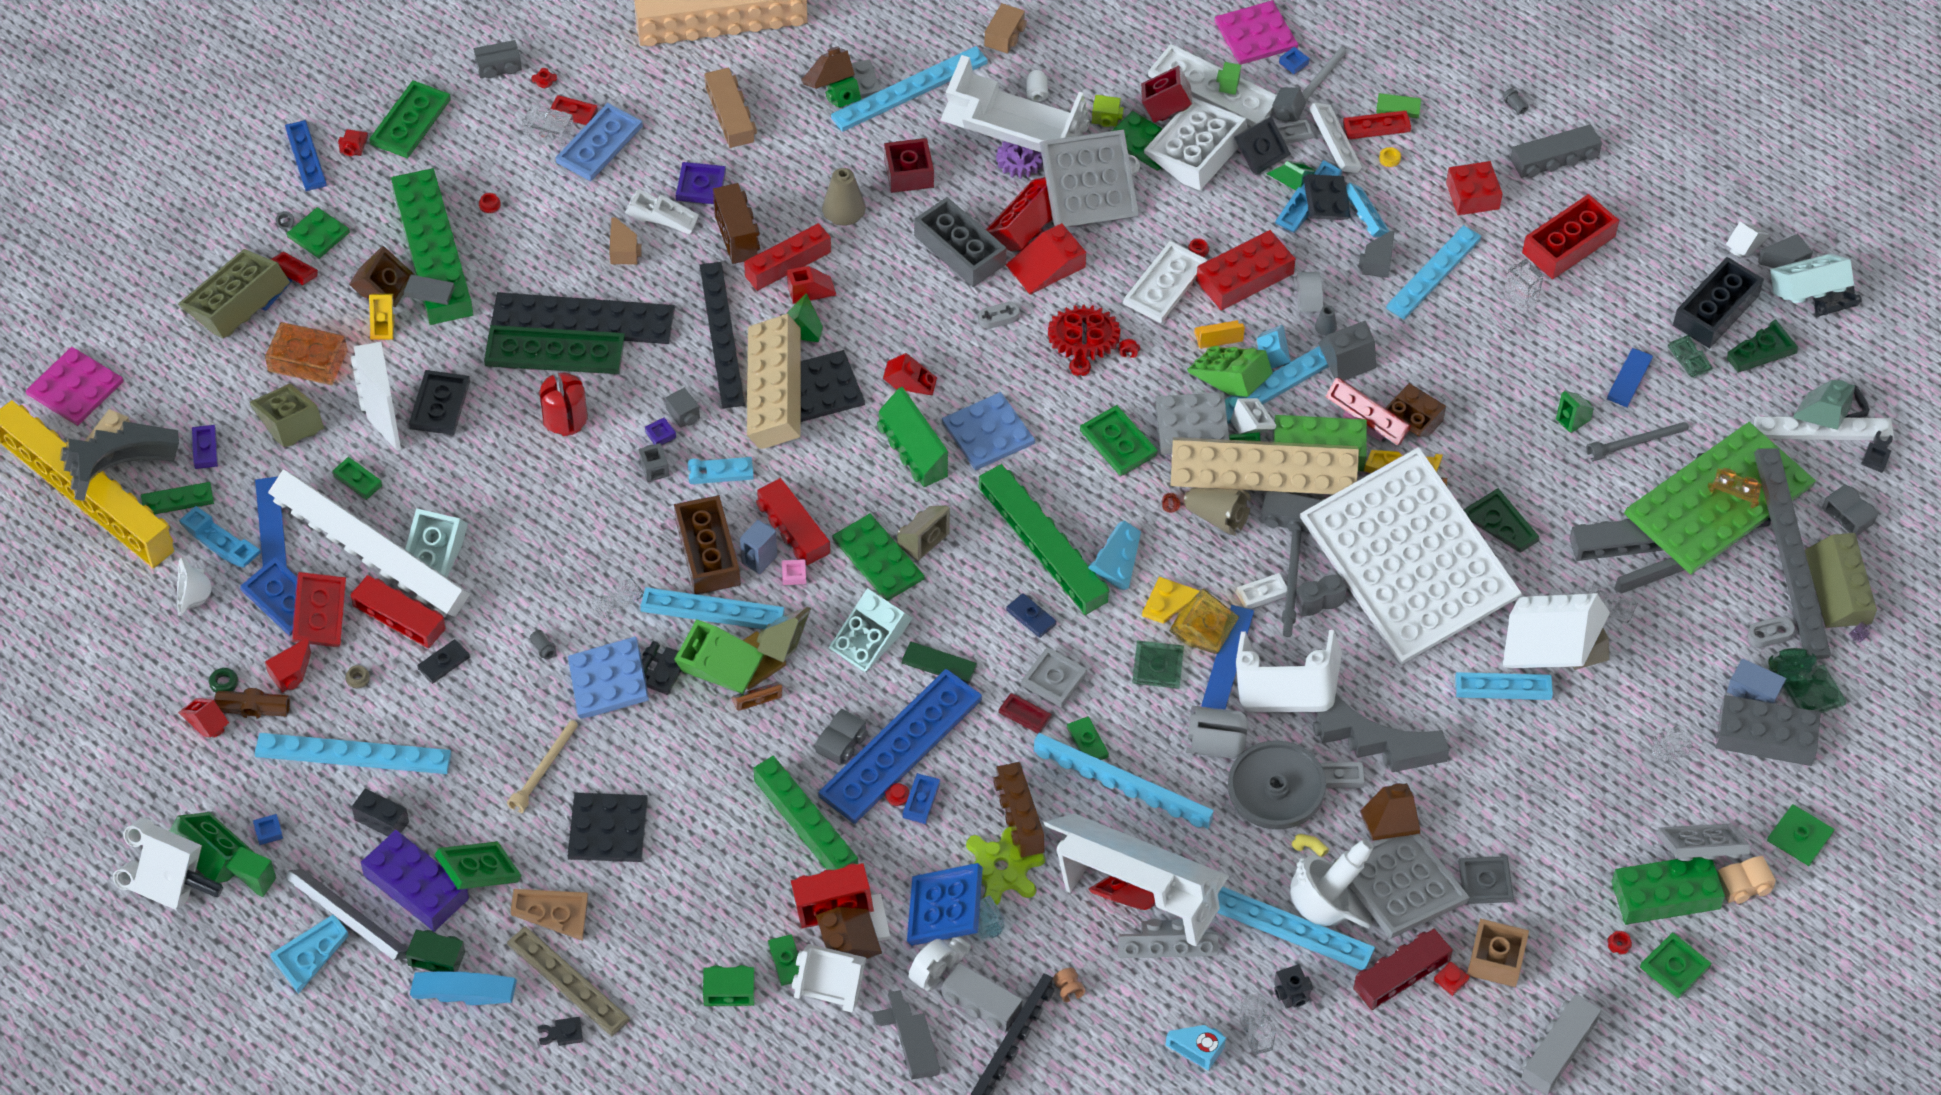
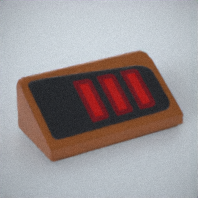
M775 682L746 691L744 694L733 695L732 700L736 710L741 711L781 698L783 687Z

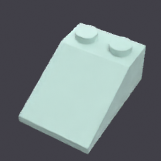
M416 508L405 550L445 577H448L462 547L468 523L460 518Z

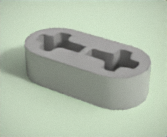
M1013 302L986 307L978 314L979 325L983 328L991 329L1016 322L1019 318V307ZM1009 310L1013 314L1009 315V313H1006V311ZM985 316H989V318H992V320L988 321V319L985 318Z

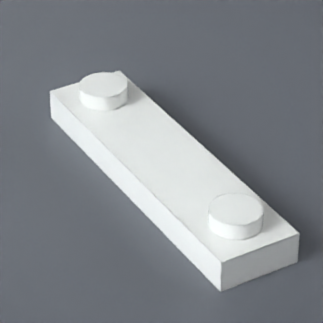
M1313 103L1309 109L1338 168L1343 172L1358 173L1362 166L1331 105Z

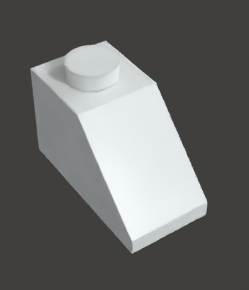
M1739 222L1726 245L1731 247L1730 252L1740 258L1742 256L1749 257L1770 235L1753 224Z
M1242 398L1237 400L1230 421L1239 434L1260 432L1261 434L1276 428L1275 422L1258 398Z

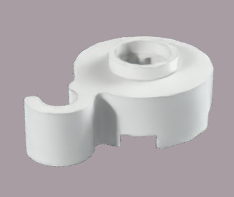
M961 937L952 938L949 945L941 939H935L916 956L909 970V979L926 991L932 990L941 981L939 976L944 972L945 968L951 969L955 963H959L969 953L971 945Z

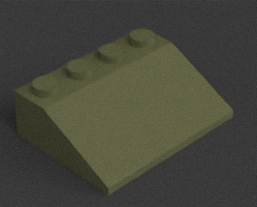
M243 249L180 301L178 305L214 335L224 339L233 334L240 324L247 322L258 309L265 307L271 298L283 292L290 282L277 262Z

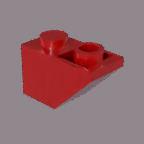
M810 266L787 270L788 290L793 304H796L806 293L810 301L836 296L831 276Z
M907 353L887 361L883 379L896 390L903 387L908 392L931 396L937 381V377Z

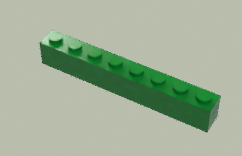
M1002 464L981 474L978 484L980 491L1083 614L1087 615L1108 603L1110 592L1108 585L1088 568L1090 565L1084 562L1080 552L1076 548L1073 549L1066 535L1057 530L1053 520L1050 517H1046L1039 503L1029 497L1028 491L1023 485L1020 486L1014 474Z

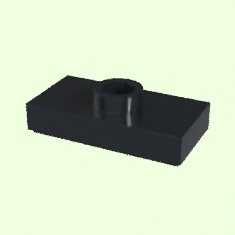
M454 639L419 663L417 668L433 684L469 659L470 654Z

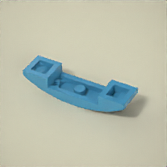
M197 506L179 520L180 524L193 537L231 564L245 567L261 553L259 548L247 540L243 539L240 541L215 524L212 516Z

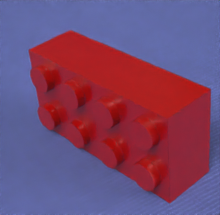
M1587 194L1526 235L1522 254L1553 280L1615 238L1620 220L1590 194Z
M1268 230L1198 265L1196 282L1222 311L1293 275L1296 258L1271 230Z

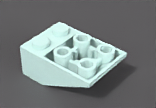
M867 588L828 648L862 671L867 672L903 634L912 617Z

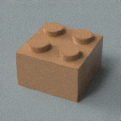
M1480 918L1467 975L1516 987L1529 930Z

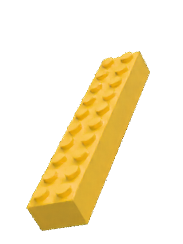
M11 400L0 408V444L153 569L174 552L172 544L174 541L170 536V526L163 518L158 519L147 505L142 506L132 493H126L116 480H110L104 471L98 473L90 481L85 500H76L74 490L71 489L73 476H70L69 471H64V461H60L61 449L67 446V442H63L53 429H47L38 417L34 418L31 416L25 406H19Z

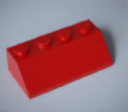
M1046 177L1031 180L985 229L1003 244L1007 250L1022 251L1030 244L1029 241L1042 232V227L1053 220Z

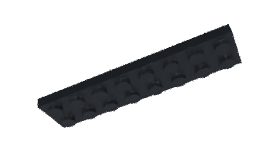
M497 292L491 325L624 333L625 341L669 344L675 306Z

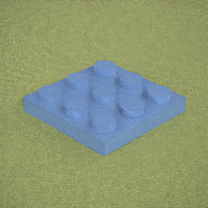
M1002 392L942 418V424L975 471L1035 444V439Z
M636 636L568 656L577 714L580 719L649 700L639 641Z

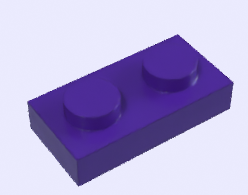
M215 425L192 427L194 468L218 467Z

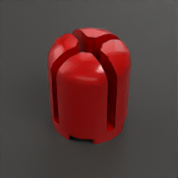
M564 372L558 373L560 391H558L556 379L551 375L545 379L539 390L543 424L548 431L550 430L556 434H562V436L573 435L581 431V428L588 420L585 388L578 377Z

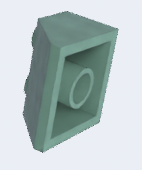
M1831 380L1807 393L1796 410L1794 418L1838 430L1851 409L1855 385L1848 384L1843 380Z

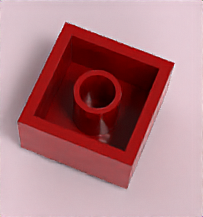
M1491 161L1448 168L1446 185L1458 216L1500 209L1503 193Z

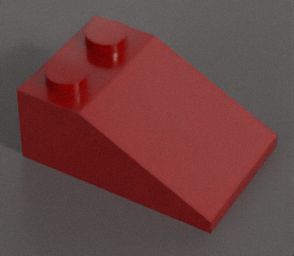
M1061 223L1044 231L1012 258L1006 266L1031 295L1086 268V251Z

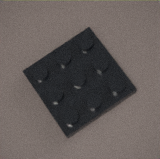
M844 350L801 361V422L865 405L864 397Z
M574 792L568 860L642 862L648 795Z

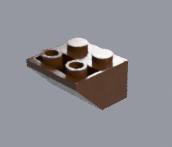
M1408 383L1387 405L1386 409L1410 424L1411 428L1409 431L1419 437L1430 436L1444 421L1446 405L1411 383Z

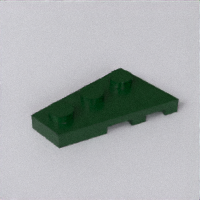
M1775 319L1770 322L1769 327L1757 331L1756 336L1750 340H1744L1728 351L1727 360L1739 373L1797 354L1798 346Z
M1499 488L1463 509L1472 523L1520 553L1539 542V535Z

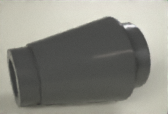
M1330 305L1322 307L1315 323V329L1321 335L1326 336L1337 330L1335 309Z

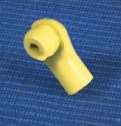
M1298 834L1291 843L1297 851H1302L1306 846L1312 849L1319 857H1323L1329 852V848L1315 836Z

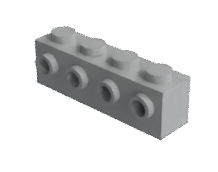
M1576 994L1570 1002L1565 1000L1559 1010L1561 1015L1558 1020L1552 1019L1546 1031L1548 1034L1545 1039L1540 1037L1533 1049L1536 1051L1532 1057L1528 1055L1521 1066V1069L1524 1070L1521 1080L1548 1095L1598 1022L1602 1009Z

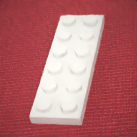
M1172 44L1168 46L1148 71V76L1154 78L1180 65L1191 85L1193 98L1246 118L1247 125L1251 127L1269 117L1274 111L1272 104L1277 95L1240 78L1236 95L1219 92L1220 83L1216 82L1218 70L1223 69Z

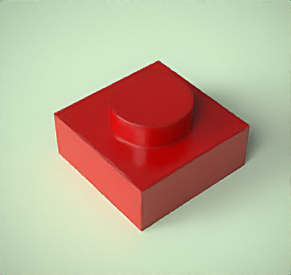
M1450 961L1434 977V981L1453 996L1469 981L1470 976Z

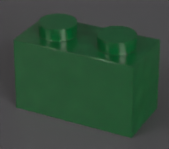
M416 929L406 952L408 966L432 972H458L465 955L464 941L455 936L446 937L438 935L431 930L422 931Z

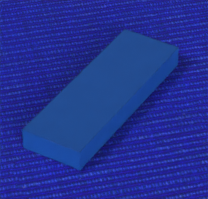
M1632 348L1607 396V400L1628 408L1653 356Z

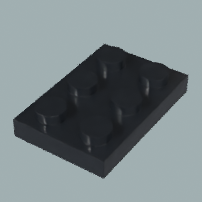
M425 370L409 421V428L455 435L469 388L470 376Z

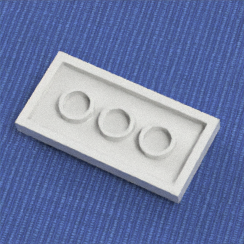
M1169 241L1125 296L1123 304L1162 323L1196 280L1197 266L1208 260Z

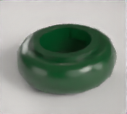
M222 667L212 672L208 683L211 690L215 693L217 691H234L238 686L239 679L234 670ZM221 677L230 678L226 684L217 683Z

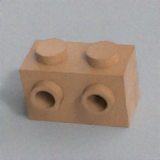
M1001 3L985 30L984 46L1008 54L1011 47L1016 46L1019 33L1024 32L1026 28L1025 10Z

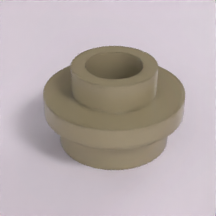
M355 665L349 668L345 679L350 687L358 689L368 684L370 675L363 666ZM356 676H361L360 679H354Z

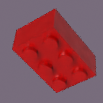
M864 863L849 864L844 868L824 870L819 874L803 875L795 880H790L801 929L817 926L816 915L837 907L861 908L874 912Z

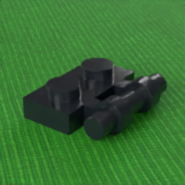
M652 641L642 654L645 678L648 679L646 685L647 688L669 695L682 671L674 660L679 651L666 647L663 654L658 653L660 644ZM652 661L657 662L654 670L648 669Z

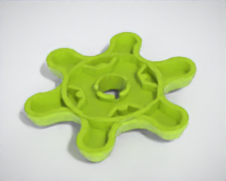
M1011 827L1006 828L1002 832L999 842L992 841L987 843L978 835H972L966 841V848L976 858L973 864L979 863L983 867L982 884L985 886L983 901L988 906L998 905L1001 901L1002 893L1006 890H1016L1024 898H1031L1037 892L1036 886L1027 878V872L1033 867L1042 866L1046 861V857L1041 853L1021 858L1017 845L1014 846L1012 842ZM1002 860L1008 864V867L1004 870H999L995 867V863Z

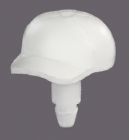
M1367 839L1361 840L1351 847L1350 851H1345L1333 865L1319 856L1311 855L1307 858H1301L1297 863L1296 873L1290 886V896L1297 910L1306 919L1317 925H1337L1348 919L1369 929L1372 926L1371 914L1348 885L1364 868L1363 863L1368 860L1374 848L1373 844Z

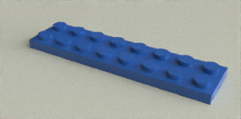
M945 669L818 792V797L855 825L886 795V791L893 784L898 783L982 701V695Z

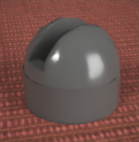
M288 211L280 212L276 217L277 226L281 229H289L294 224V216ZM288 216L291 218V220L286 221L284 223H281L280 221L281 219L286 218Z

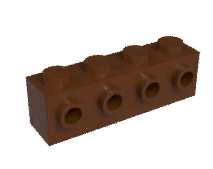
M1015 762L996 766L997 776L993 777L994 788L1000 793L999 802L1001 809L1006 811L1005 820L1007 827H1011L1012 830L1011 838L1013 845H1017L1021 858L1045 853L1044 832L1021 763Z

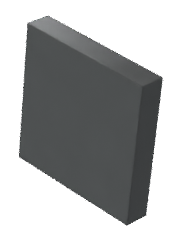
M1508 856L1459 858L1461 885L1470 897L1466 904L1507 903L1514 901Z

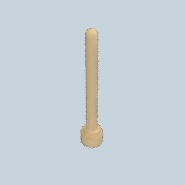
M575 720L569 721L521 791L513 793L508 799L507 805L514 810L518 806L520 807L518 812L523 813L529 805V795L577 728L578 723Z

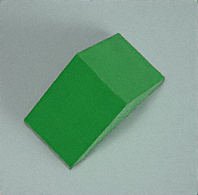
M243 847L237 849L225 866L261 897L265 896L276 879L270 859Z

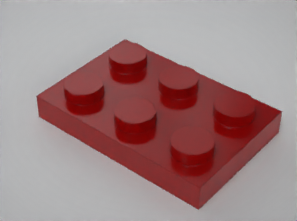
M298 572L291 642L299 643L307 638L309 644L340 647L346 577Z

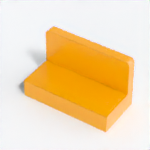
M1238 320L1195 327L1194 333L1199 348L1203 349L1243 342L1245 327L1243 323L1239 324Z

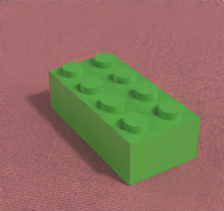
M1275 415L1274 422L1276 428L1273 429V442L1357 446L1359 449L1358 471H1364L1367 457V420Z

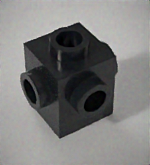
M1297 964L1276 971L1274 991L1279 1001L1282 1000L1285 1008L1301 1007L1309 1001L1313 986L1309 976L1304 975L1300 965Z

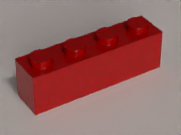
M817 223L744 261L745 277L758 291L787 276V270L804 267L831 253V236Z
M782 478L757 490L758 500H756L758 509L762 513H767L771 526L774 529L778 528L780 530L782 540L786 545L790 544L793 547V553L797 560L805 559V564L808 566L831 554L829 539Z
M367 575L350 594L353 607L428 649L446 629L444 617L440 612L432 611L426 608L420 601L408 598L402 591L390 588L381 579H374Z

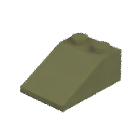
M287 384L250 401L251 407L272 437L283 447L292 446L298 440L314 436L318 431L324 429L317 405L291 384Z

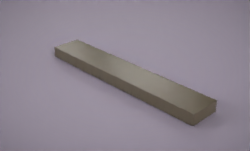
M526 926L507 941L509 947L611 1037L630 1021L629 1016Z

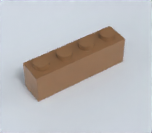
M729 67L704 73L705 87L729 148L753 143L757 129L754 121H750L749 107L743 104L745 102L743 92L737 89L738 81L736 75L732 76Z

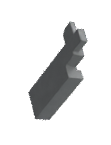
M901 990L889 992L888 997L892 1008L872 1012L875 1024L879 1026L896 1025L911 1080L940 1075L941 1069L925 1014L912 1015L909 1003H904Z

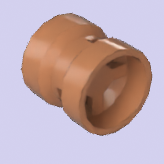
M1065 968L1057 972L1053 977L1055 986L1061 990L1060 996L1064 1002H1070L1068 997L1070 993H1075L1077 999L1085 994L1086 990L1083 984L1078 981V974L1075 968Z

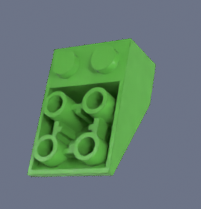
M1212 346L1187 369L1188 373L1229 395L1245 397L1250 396L1273 374L1266 350H1256L1255 348L1239 349L1237 347L1224 348Z
M696 619L674 660L684 673L744 694L765 654L758 652V649L719 627Z

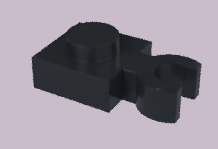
M1879 430L1873 438L1874 443L1870 442L1868 444L1861 465L1883 473L1892 451L1887 449V447L1891 444L1893 436L1890 435L1887 441H1883L1880 438L1882 431Z
M580 1016L555 1020V1027H550L549 1025L538 1026V1033H548L547 1037L539 1038L540 1045H548L553 1040H557L558 1046L583 1042Z

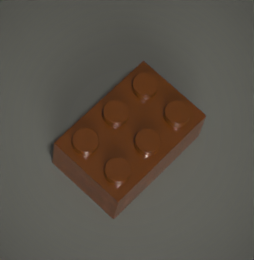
M739 183L713 188L714 216L731 263H741L757 255V251L760 250L758 240L760 232L757 223L753 224L752 208L746 205L748 200L745 190L741 191Z

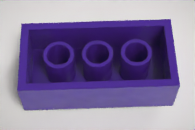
M394 830L361 861L363 875L434 932L469 900L468 889L458 890L442 865L397 830Z

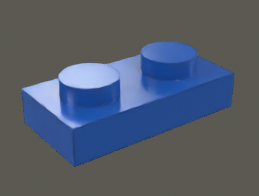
M919 773L916 774L903 811L904 819L923 824L927 823L940 786V779Z

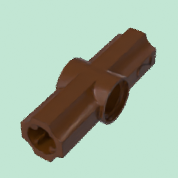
M247 688L244 692L217 691L214 697V701L222 713L240 714L244 718L255 716L256 719H259L261 715L287 717L290 709L289 695L265 694L257 688Z

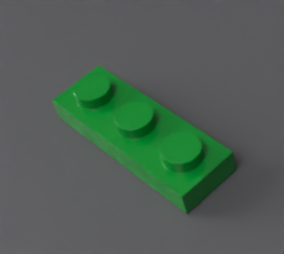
M211 482L141 494L142 506L147 505L154 515L214 504Z

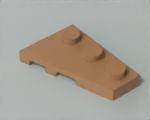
M513 889L511 915L583 941L589 898L588 893Z

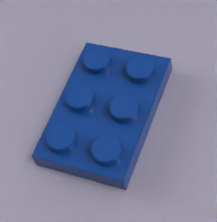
M274 557L240 585V590L286 634L292 635L297 577Z

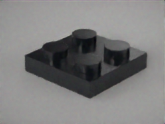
M1272 116L1263 119L1234 137L1254 175L1261 173L1291 155Z
M1307 174L1303 177L1311 219L1347 220L1351 218L1344 176Z

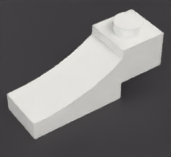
M639 188L633 194L625 211L626 214L643 223L645 221L659 223L687 234L692 232L699 214L661 194L656 198Z

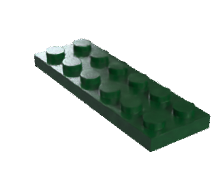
M490 325L484 364L488 367L620 374L625 334Z

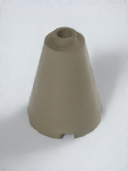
M839 168L832 174L822 204V212L824 217L833 222V224L851 225L858 222L864 216L866 205L854 173L848 168Z
M1192 488L1184 496V504L1187 510L1229 535L1236 536V529L1239 528L1241 531L1247 522L1250 508L1246 506L1247 501H1251V497L1244 490Z

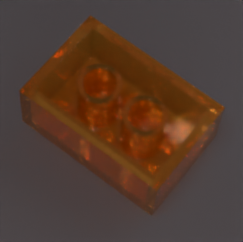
M280 322L266 352L265 360L268 372L333 385L348 349L344 335Z

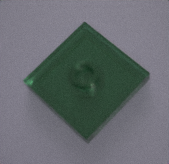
M1137 640L1132 684L1180 689L1184 645Z

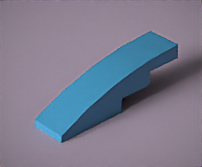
M1323 160L1314 174L1341 176L1342 170ZM1304 184L1301 188H1297L1275 221L1277 225L1292 233H1295L1309 217Z
M416 972L410 996L415 999L437 998L440 1002L464 1001L466 1005L512 1003L517 980L513 977L469 972Z

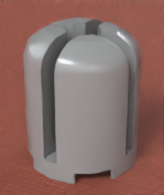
M1200 706L1191 707V712H1196V714L1190 715L1188 739L1192 740V748L1187 747L1186 753L1235 759L1245 751L1248 720L1242 712Z

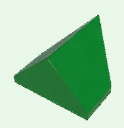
M1286 161L1284 165L1266 174L1296 191L1298 187L1301 188L1303 186V177L1307 174H1314L1316 170L1302 162Z
M806 293L786 314H789L801 328V340L819 343L823 325Z

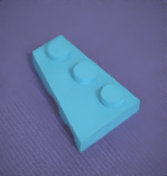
M1125 520L1118 523L1107 539V544L1098 552V557L1088 568L1122 590L1128 589L1141 531Z
M331 915L270 954L271 959L299 994L347 939L348 931L336 916Z

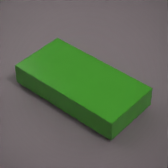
M1379 93L1376 113L1407 110L1408 117L1419 119L1421 98Z

